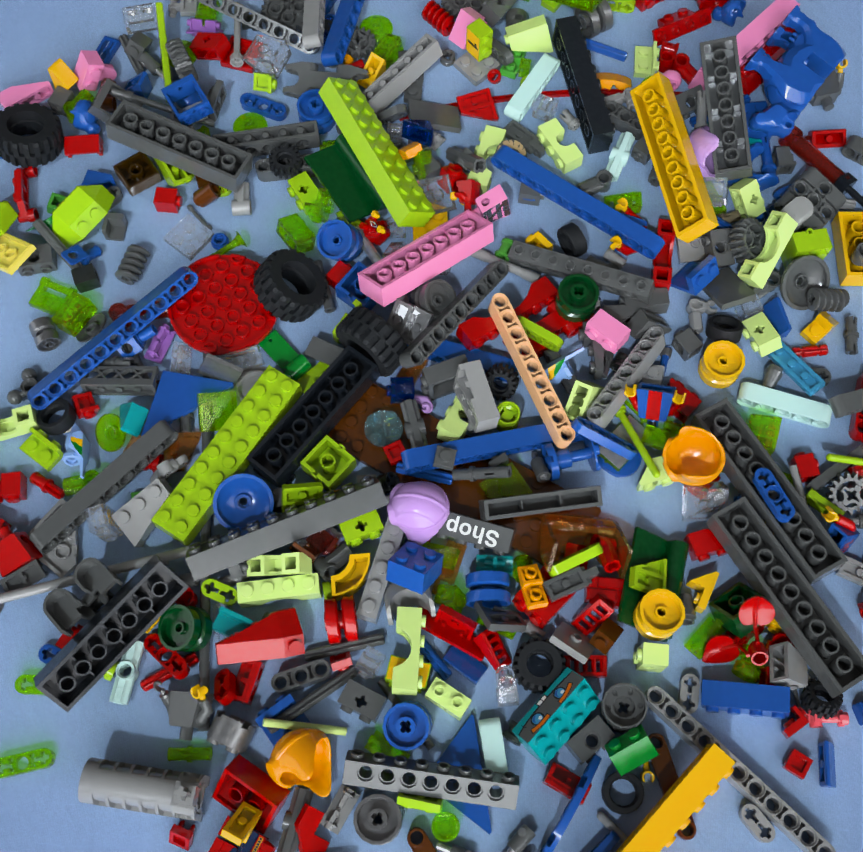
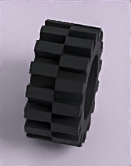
M281 144L280 148L276 146L274 147L275 151H270V168L276 177L279 175L281 179L283 176H285V179H288L289 175L293 178L294 173L296 175L299 174L298 170L301 171L302 161L297 148L295 149L293 145L289 148V144L283 147V144ZM284 158L292 159V162L287 165L279 164V161Z
M499 363L498 367L497 364H494L485 374L493 397L496 396V400H499L500 397H502V401L506 400V398H511L519 384L518 373H513V367L508 369V364L503 367V363ZM502 377L507 380L508 385L506 387L498 386L494 382V378Z
M815 678L808 681V685L804 687L800 696V700H802L801 705L805 706V710H810V715L812 716L817 714V718L820 719L822 716L825 719L833 718L843 703V694L832 699L819 679L816 681ZM816 695L825 698L828 702L820 700Z

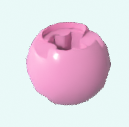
M674 70L665 71L663 75L670 80L673 91H675L681 84V75Z

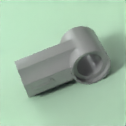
M243 182L238 192L233 193L234 200L231 201L233 216L252 214L249 183Z

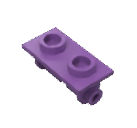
M192 17L187 19V26L190 27L186 33L192 34V36H196L198 32H223L221 30V22L217 20L206 19L205 25H203V19Z
M163 324L158 327V335L153 337L144 355L145 359L159 364L162 363L176 335L175 331L169 329V325Z

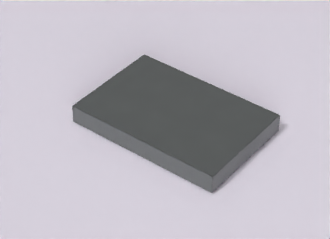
M408 99L407 108L410 126L460 133L461 123L458 107Z
M729 267L719 270L720 273L702 289L721 310L756 299V293Z

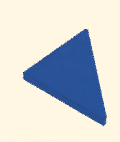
M163 370L141 436L161 420H166L169 424H172L174 420L181 416L188 415L202 404L209 403L219 397L221 393L228 389H233L234 383Z
M470 715L437 763L446 762L453 766L460 767L466 765L473 769H482L474 715ZM427 776L428 779H436L434 776ZM455 779L448 780L451 783L457 782ZM476 782L470 783V785H472V786H478V785H479V784L476 783ZM446 800L490 835L492 830L488 806Z

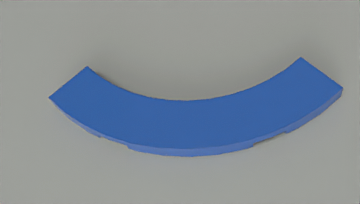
M593 755L571 800H569L560 820L540 852L554 851L595 775L602 759L599 756Z

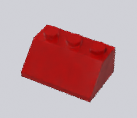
M238 754L224 769L212 798L233 813L236 812L243 801L261 810L262 814L255 829L264 835L284 806L291 791L277 785L268 774Z

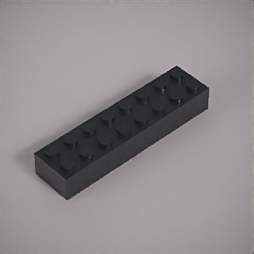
M575 15L556 19L552 42L557 58L561 61L560 67L576 117L579 119L580 129L588 154L609 150L613 134L615 133V125L611 123L610 110L606 108L605 95L601 93V83L596 78V68L591 63V53L586 48V38L582 36V26Z
M348 345L248 455L246 459L251 467L278 488H281L300 467V462L331 432L380 376L378 365Z
M155 554L33 678L35 687L66 712H69L189 588L188 584Z

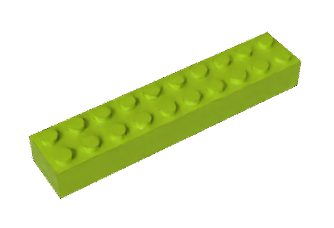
M328 77L318 93L397 226L424 227L436 212L423 193V189L415 180L414 175L410 172L406 162L402 159L397 147L394 146L389 134L383 128L381 121L375 115L365 95L361 92L357 82Z
M269 365L151 519L153 524L184 546H189L214 513L213 497L217 487L229 476L244 473L250 465L246 459L248 455L302 395L301 384Z

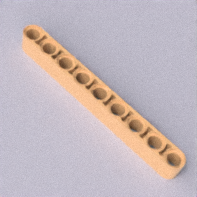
M496 293L491 299L488 311L554 444L558 448L565 449L574 440L575 430L571 427V422L508 297L503 293ZM544 401H548L551 405L545 404ZM553 418L558 419L559 423L555 422ZM561 435H565L568 440L563 439Z

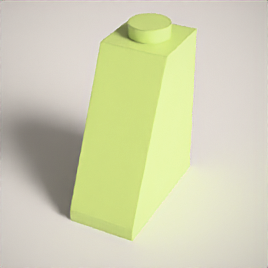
M544 14L505 27L506 34L503 36L506 45H510L511 51L553 52Z
M576 380L564 409L568 418L572 421L577 416L586 418L587 410L604 387L590 381Z

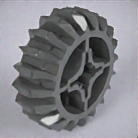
M180 38L169 40L165 47L179 78L182 79L192 74L195 80L198 81L197 72Z
M740 219L729 230L731 235L728 236L730 239L728 244L731 247L730 251L733 253L732 258H736V263H740L741 266L745 259L751 260L756 258L765 245V230L762 227V222H759L758 219Z

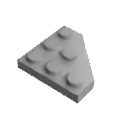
M61 498L33 527L28 535L30 536L36 528L62 507L66 501ZM78 528L52 551L42 554L43 557L39 559L60 578L69 576L78 565Z

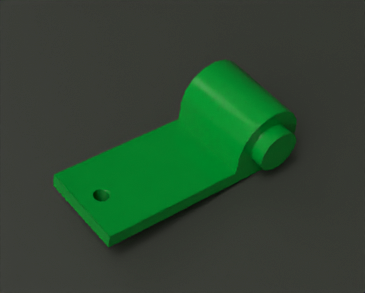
M276 330L258 344L281 368L283 374L294 381H297L312 368L307 358L302 354L298 355Z

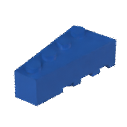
M702 679L701 707L710 713H718L720 710L727 711L728 714L732 715L743 713L753 717L766 716L775 719H789L790 687Z

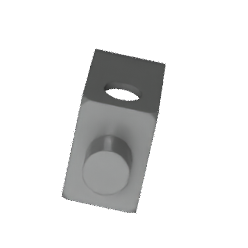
M788 641L769 646L770 683L777 686L790 687V690L806 687L808 681H811V677L807 673V663L798 650Z

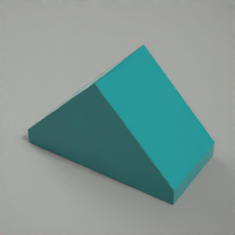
M133 402L121 404L120 430L138 437L149 409Z

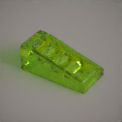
M641 192L604 196V204L610 207V202H613L614 207H611L613 209L618 204L617 200L625 198L628 201V207L634 213H640Z

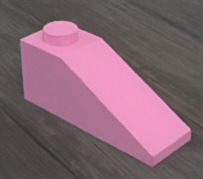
M49 81L11 86L0 92V105L5 109L17 103L24 104L29 102V104H39L48 99L54 90Z

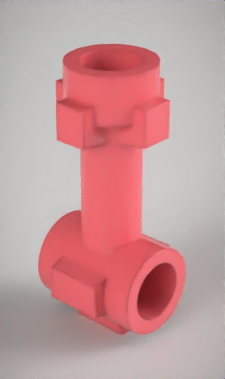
M839 710L833 718L829 717V719H825L824 716L821 719L817 718V714L812 716L810 715L811 711H808L809 717L807 720L809 721L810 728L823 727L822 723H837L838 727H844V725L849 724V715L842 710Z

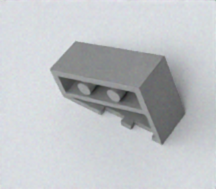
M480 359L459 364L453 390L474 432L478 433L496 428L500 419V412L496 407Z
M156 478L111 515L134 547H143L150 532L156 527L151 519L173 492V489L164 478Z

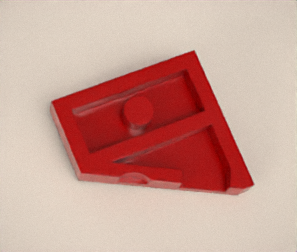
M489 88L456 97L461 116L494 122L498 121V115Z

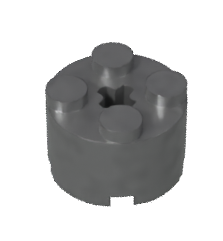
M218 710L207 732L208 737L206 741L214 745H225V750L233 754L246 752L257 727L251 726V723L232 714L226 716L224 711Z

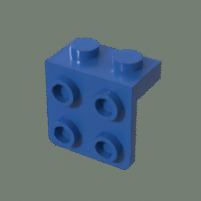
M709 254L700 264L693 261L689 262L671 279L670 286L696 296L720 273L716 257Z
M286 694L281 695L275 700V705L271 708L266 707L257 714L258 717L254 719L258 726L263 729L273 746L282 736L292 730L279 729L271 734L267 727L262 726L263 718L273 719L297 703L291 694L287 696ZM304 713L292 720L311 723Z

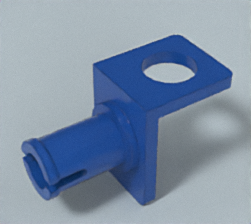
M77 244L61 252V256L70 265L80 262L84 266L89 264L91 260L101 256L102 252L97 245L84 251ZM75 253L76 258L72 259L68 255Z
M150 324V326L139 331L126 343L133 347L132 352H124L122 346L117 351L123 358L132 357L141 352L147 340L158 335L157 328Z

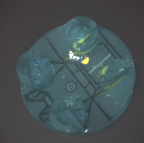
M381 410L367 417L364 431L367 439L373 445L384 447L401 438L403 425L394 411Z

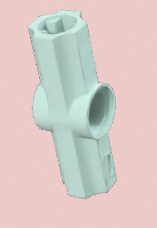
M630 132L621 133L616 146L613 147L609 156V162L605 170L612 174L611 182H617L623 167L626 166L629 159L630 150L635 141V137Z
M137 640L122 656L120 663L116 667V678L110 695V702L128 705L134 682L139 677L138 668L144 651V642ZM127 668H131L130 675L124 677V671Z

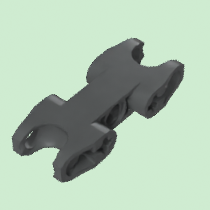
M313 62L285 64L286 72L299 76V80L293 86L283 87V94L298 99L302 93L308 90L321 89L328 77L357 81L369 78V72L362 68L344 64L337 65L336 72L318 71V64Z

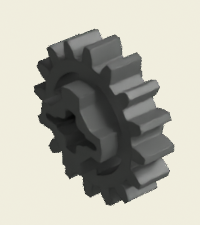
M356 26L346 53L353 59L358 58L359 60L361 57L367 59V55L370 56L371 52L376 50L375 35L371 34L370 30L365 31V27H362L360 30Z
M847 471L844 472L843 477L837 474L838 479H831L832 486L828 485L826 487L830 490V492L826 493V496L831 498L829 501L845 513L847 511L850 515H853V510H856L858 513L861 512L859 507L863 506V476H858L855 472H852L850 475ZM844 489L850 491L853 497L847 495Z

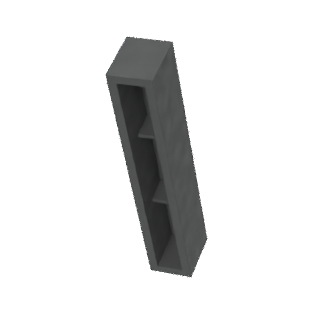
M600 485L478 500L480 519L484 521L603 506Z

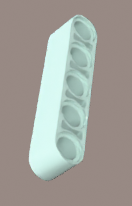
M544 53L506 105L504 115L520 122L554 76L561 61Z
M743 382L740 385L737 397L739 405L818 428H828L830 425L832 409L828 404L750 382Z

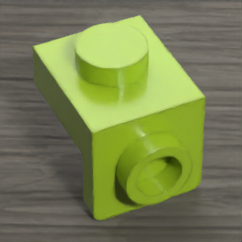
M254 72L253 90L264 91L269 94L275 92L278 84L275 74Z

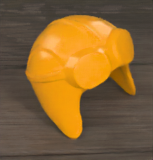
M690 425L683 426L677 436L668 438L662 453V464L670 480L690 486H700L712 482L721 473L726 459L724 447L712 433L703 428Z
M299 728L282 736L275 744L270 759L266 763V770L272 780L282 788L302 785L308 787L320 797H327L331 791V747L327 735L319 729Z

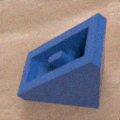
M143 71L128 80L124 89L148 99L153 87L147 72Z
M87 170L81 184H101L106 189L110 186H117L111 174Z

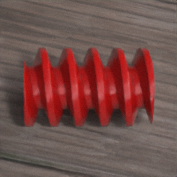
M435 0L429 1L422 11V18L443 36H449L455 24L454 16L450 15L448 11L445 12V9L436 4Z

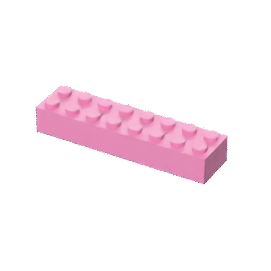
M775 0L736 35L740 67L748 61L747 59L753 57L760 48L766 45L779 26L784 29L786 28L782 24L796 5L800 6L796 0ZM703 67L698 70L687 87L688 89L701 84L703 90H705Z
M470 210L462 212L357 273L360 292L383 307L389 305L397 298L404 296L494 241L493 223Z

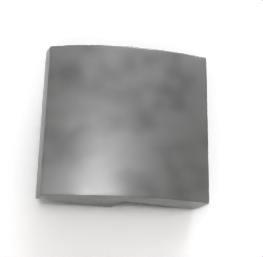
M397 298L387 322L396 329L404 339V343L410 345L431 323L434 314Z
M208 353L199 366L197 373L211 379L233 382L235 385L244 369Z

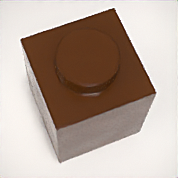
M607 618L590 639L589 643L606 655L624 629Z

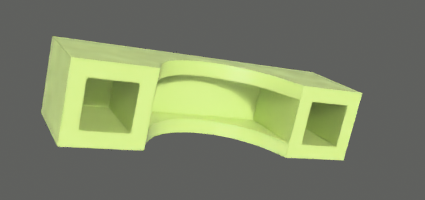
M486 125L485 130L480 133V144L476 145L474 154L485 160L494 155L497 146L506 138V130ZM486 168L483 173L470 171V173L466 174V180L473 179L481 183L480 195L489 190L492 179V172Z
M772 210L763 226L766 234L763 250L756 258L751 260L745 259L737 276L747 285L763 289L798 223L787 213Z
M318 573L236 583L237 599L241 608L262 606L267 602L280 599L310 600L322 598L321 582Z
M397 606L396 633L408 641L411 652L405 662L393 667L392 694L417 696L418 689H422L423 676H418L419 668H423L424 655H420V648H424L425 635H421V627L425 628L426 615H422V608Z

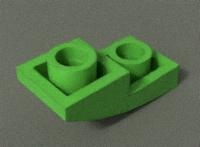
M511 51L514 56V62L507 66L502 65L500 68L502 76L515 80L527 53L525 51Z

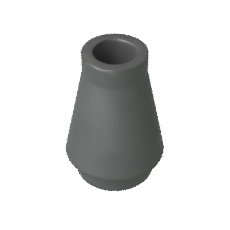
M769 364L764 371L762 386L774 389L783 376V369L777 365Z

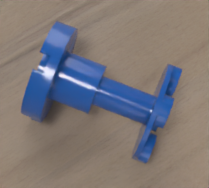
M584 437L585 448L569 451L568 448L555 451L551 442L543 444L541 446V453L551 474L549 480H559L561 469L570 468L572 463L587 459L593 471L601 470L600 461L597 459V455H600L598 444H594V441Z

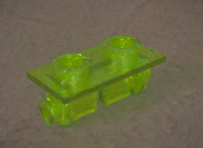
M709 616L686 642L684 647L700 660L707 641L711 637L720 635L725 631L721 626L723 624L722 621L718 618L714 620Z
M378 730L369 737L367 744L364 746L372 754L379 752L386 756H404L407 759L411 756L406 751L398 750L390 745L385 736Z

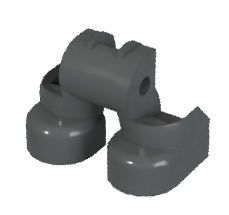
M86 558L79 562L75 568L74 580L81 590L86 592L80 600L64 588L52 590L44 599L43 611L61 633L69 637L74 633L71 628L81 618L90 621L98 613L97 610L114 596L110 589L116 583L120 586L123 585L119 577L96 558Z

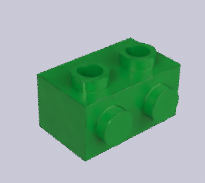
M642 724L631 728L627 733L612 739L604 745L609 758L621 776L659 755Z

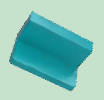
M220 606L219 613L212 625V630L228 637L237 631L240 632L248 628L255 621Z

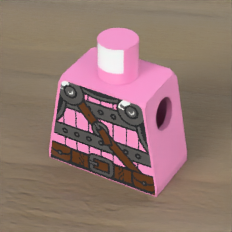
M500 184L475 199L477 208L471 210L490 222L511 214L508 198Z

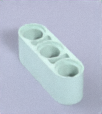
M493 717L478 720L485 768L491 769L493 772H508L500 718Z

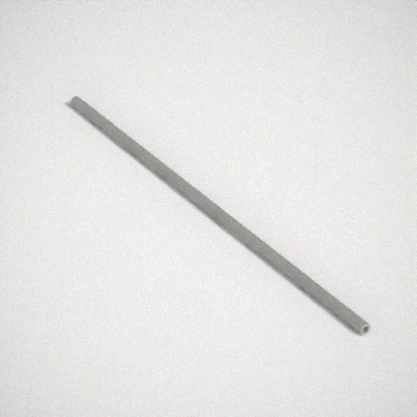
M386 495V496H385L388 503H389V500H390V499H389V496H390V495ZM189 546L157 553L156 555L164 562L183 558L186 556ZM155 554L107 567L115 574L142 568ZM74 575L0 593V604L49 592L57 588L76 585Z

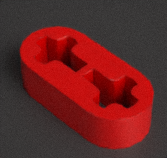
M227 668L220 670L214 679V699L222 706L229 705L236 695V677Z

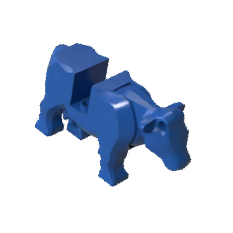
M798 5L795 6L782 23L786 27L793 28L796 32L785 31L784 28L779 26L766 43L768 46L781 47L786 52L777 61H774L761 48L744 67L746 71L755 70L761 75L765 95L771 104L764 111L757 112L751 117L749 128L751 130L763 131L768 136H778L782 139L791 134L794 129L795 120L805 109L825 79L846 56L844 49L831 36L822 32L814 20L808 18L800 11Z

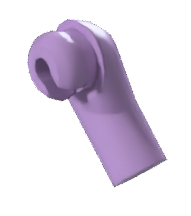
M411 395V399L416 400L417 404H420L423 413L429 414L433 411V403L428 396Z

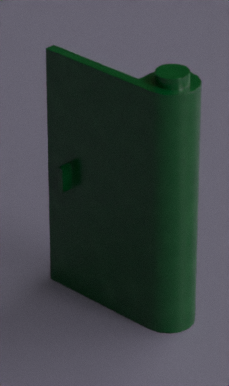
M343 133L336 138L334 145L304 157L308 166L349 224L371 215L373 210L387 209Z
M635 527L617 621L636 628L633 622V612L638 602L647 594L629 587L630 567L667 559L666 589L675 593L680 598L689 544L679 540L667 541L640 527Z

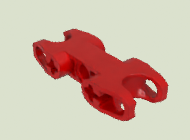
M553 301L546 308L549 315L536 322V324L557 336L564 332L567 338H572L578 334V330L582 328V323L588 322L595 314L593 313L582 322L567 321L558 314L555 308V301ZM528 338L539 359L548 348Z

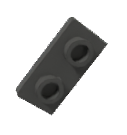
M216 80L215 85L212 86L207 95V99L214 113L208 115V118L215 121L227 95L224 81Z

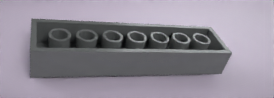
M736 36L700 42L710 133L719 138L718 147L712 152L716 182L753 177Z
M124 99L105 123L109 139L235 193L238 192L252 170L253 154Z

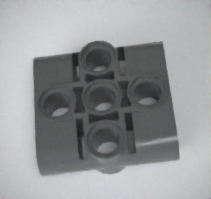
M809 166L775 202L774 208L780 212L794 198L798 196L808 198L814 207L813 214L797 231H806L808 228L816 230L822 229L828 221L834 218L836 212L845 204L846 197L816 168Z

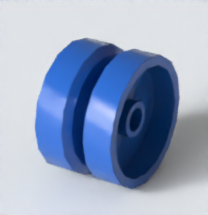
M312 89L302 93L298 98L296 104L300 122L316 120L318 133L321 135L329 132L336 122L318 93L320 89Z
M334 219L327 221L318 230L316 243L319 252L324 257L335 261L341 260L346 263L356 259L360 254L363 246V237L360 230L354 225Z
M476 571L465 576L466 588L471 590L466 593V606L474 608L476 601H482L483 606L493 609L494 605L507 607L511 604V594L505 590L510 587V574L502 571Z
M405 700L388 710L382 727L384 736L390 745L398 750L409 751L418 748L427 740L432 731L433 721L431 713L426 706L419 701ZM407 721L411 723L410 728H407L405 725Z

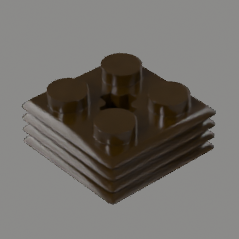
M137 152L113 166L116 175L131 196L137 195L162 180L157 168L149 157L142 152Z

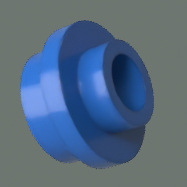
M216 233L211 239V245L216 250H224L229 245V239L223 233Z

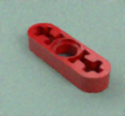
M153 633L145 638V649L175 679L181 680L188 676L190 672L189 664L176 651L165 648L160 642L158 634ZM153 642L160 646L158 650L151 645ZM172 652L170 659L162 660L163 654ZM175 662L183 668L181 671L173 666Z

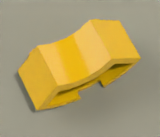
M370 553L350 554L349 563L346 568L339 574L331 576L332 598L335 597L337 601H341L343 596L354 595L362 588L371 570Z

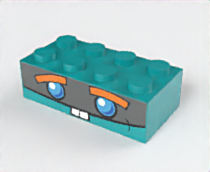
M567 667L513 728L512 732L526 750L546 766L563 744L569 740L575 730L582 725L587 716L597 707L600 700L586 679Z

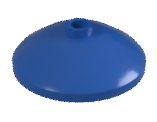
M238 473L229 476L220 483L213 497L215 516L228 530L239 527V529L244 528L248 522L256 519L262 521L266 519L268 514L273 512L274 498L268 484L260 477L249 473ZM241 498H246L247 502L245 504H241L239 500Z

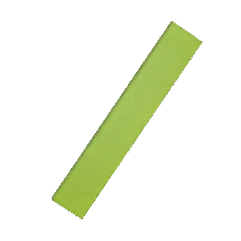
M156 2V20L164 87L172 83L169 55L165 47L167 43L163 4L162 2Z

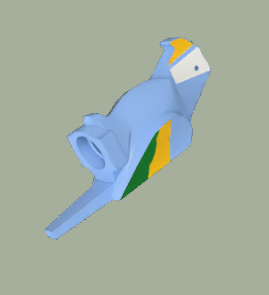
M584 346L542 366L552 387L559 384L563 379H572L574 371L566 360L585 350Z
M74 423L65 432L66 453H63L62 460L70 467L80 465V478L84 479L86 465H88L90 442L77 424Z

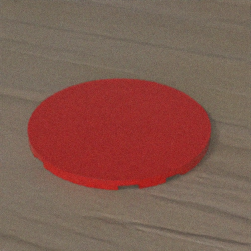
M232 253L231 255H210L190 264L188 267L197 274L198 283L168 308L170 322L179 338L197 351L219 356L244 352L264 340L273 329L278 317L275 318L269 310L266 311L263 308L264 305L258 301V294H255L254 274L261 264L246 258V256ZM187 274L184 280L189 279L190 274ZM176 286L171 287L170 292L174 291Z

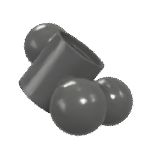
M26 368L22 371L21 378L23 381L20 385L22 391L11 390L7 394L9 403L13 405L21 403L23 397L27 396L28 391L38 383L36 381L37 373L34 369ZM54 383L49 388H54L57 384ZM37 396L34 400L38 401L42 396Z

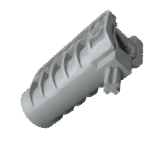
M91 757L87 760L81 773L78 799L81 803L201 822L203 816L201 807L205 788L209 786L211 777L203 774L179 772Z

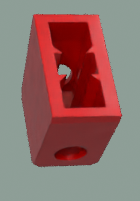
M9 525L0 528V537L2 539L0 541V573L2 577H6L33 560H39L43 557L42 553L30 541L29 535L25 531L13 533Z

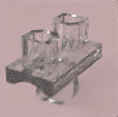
M173 341L170 372L191 374L193 348L184 342Z

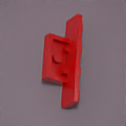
M705 7L696 12L687 8H680L675 13L664 15L663 18L657 20L659 28L652 30L653 41H657V46L662 45L663 39L668 42L712 22L711 8Z
M441 604L436 617H431L428 610L418 607L422 608V615H426V626L422 629L477 660L483 661L485 656L473 640L475 638L473 634L478 625L477 622L444 604Z

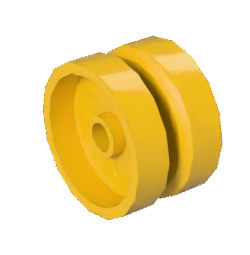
M719 340L707 346L698 363V373L701 380L713 388L723 389L730 387L735 383L745 366L743 351L730 341Z
M657 588L649 591L638 602L633 612V622L637 631L643 637L653 641L668 639L682 626L685 619V607L682 600L675 593L667 589Z

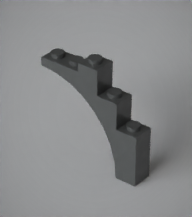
M655 288L649 304L619 296L618 305H603L602 309L626 326L627 322L640 308L653 314L667 313L670 304L668 289ZM583 322L582 328L578 330V340H582V346L584 348L587 347V354L591 356L589 371L593 373L594 380H601L604 371L603 357L606 350L601 344L590 339L585 334L587 322Z

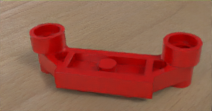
M19 167L14 170L12 182L15 193H13V199L18 206L17 218L20 223H33L39 219L38 210L35 207L29 208V178L38 177L37 167Z

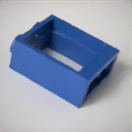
M192 74L161 89L167 103L182 125L189 126L214 113L209 100ZM196 92L202 102L179 113L174 103Z

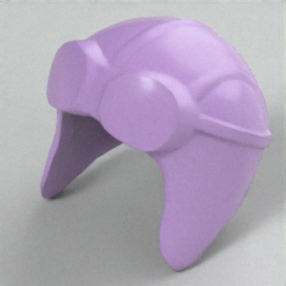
M703 126L692 131L689 138L703 179L706 182L715 180L712 152L718 147L719 138L710 133L708 126Z
M425 481L397 484L390 493V500L387 505L390 523L398 526L410 542H415L420 546L430 540L440 530L450 514V503L444 490L434 483Z

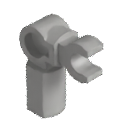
M632 87L626 88L621 94L616 93L605 97L606 101H615L620 105L625 102L627 109L630 111L635 109L630 91L634 89Z
M692 298L687 304L686 312L689 314V326L695 334L703 332L702 314L704 312L708 315L716 314L717 309L710 308V306L715 305L712 300L704 302L697 298Z
M184 454L175 460L168 459L157 465L156 471L151 476L150 483L156 478H164L167 481L171 474L186 466L185 463L189 462L187 456Z

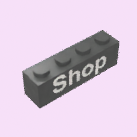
M450 511L446 522L436 533V537L442 539L452 537L455 538L454 542L463 545H466L467 542L473 543L474 548L485 550L487 547L493 549V553L504 556L505 553L511 552L517 529Z

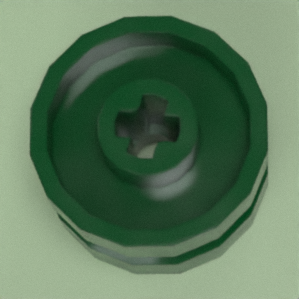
M571 274L565 277L560 282L555 299V308L558 314L571 322H582L588 319L593 314L599 297L597 284L589 276L583 274Z
M172 605L160 617L158 624L160 642L165 648L172 651H199L206 646L212 634L210 615L205 609L197 606Z

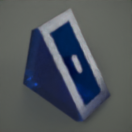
M404 119L401 137L431 147L434 129L429 120Z

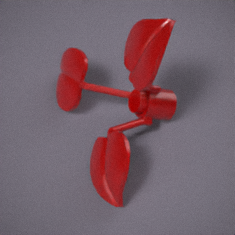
M754 596L745 600L738 611L739 620L743 625H753L755 641L750 643L748 651L738 642L734 643L733 639L728 635H715L705 645L702 662H731L740 655V649L747 658L750 657L754 665L762 666L768 662V659L770 660V645L785 641L790 642L792 645L793 643L784 632L776 633L772 637V641H766V645L760 642L757 625L763 626L773 621L775 609L772 603L763 596Z

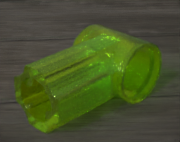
M86 89L81 90L72 101H68L63 105L65 115L71 124H73L74 114L70 113V111L74 110L79 100H90L93 102L94 96Z
M89 470L85 473L84 479H81L80 475L63 478L62 485L65 495L69 496L78 493L99 473L95 470Z

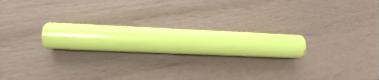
M263 718L262 722L263 727L289 730L312 728L319 729L325 734L346 736L347 727L271 718Z

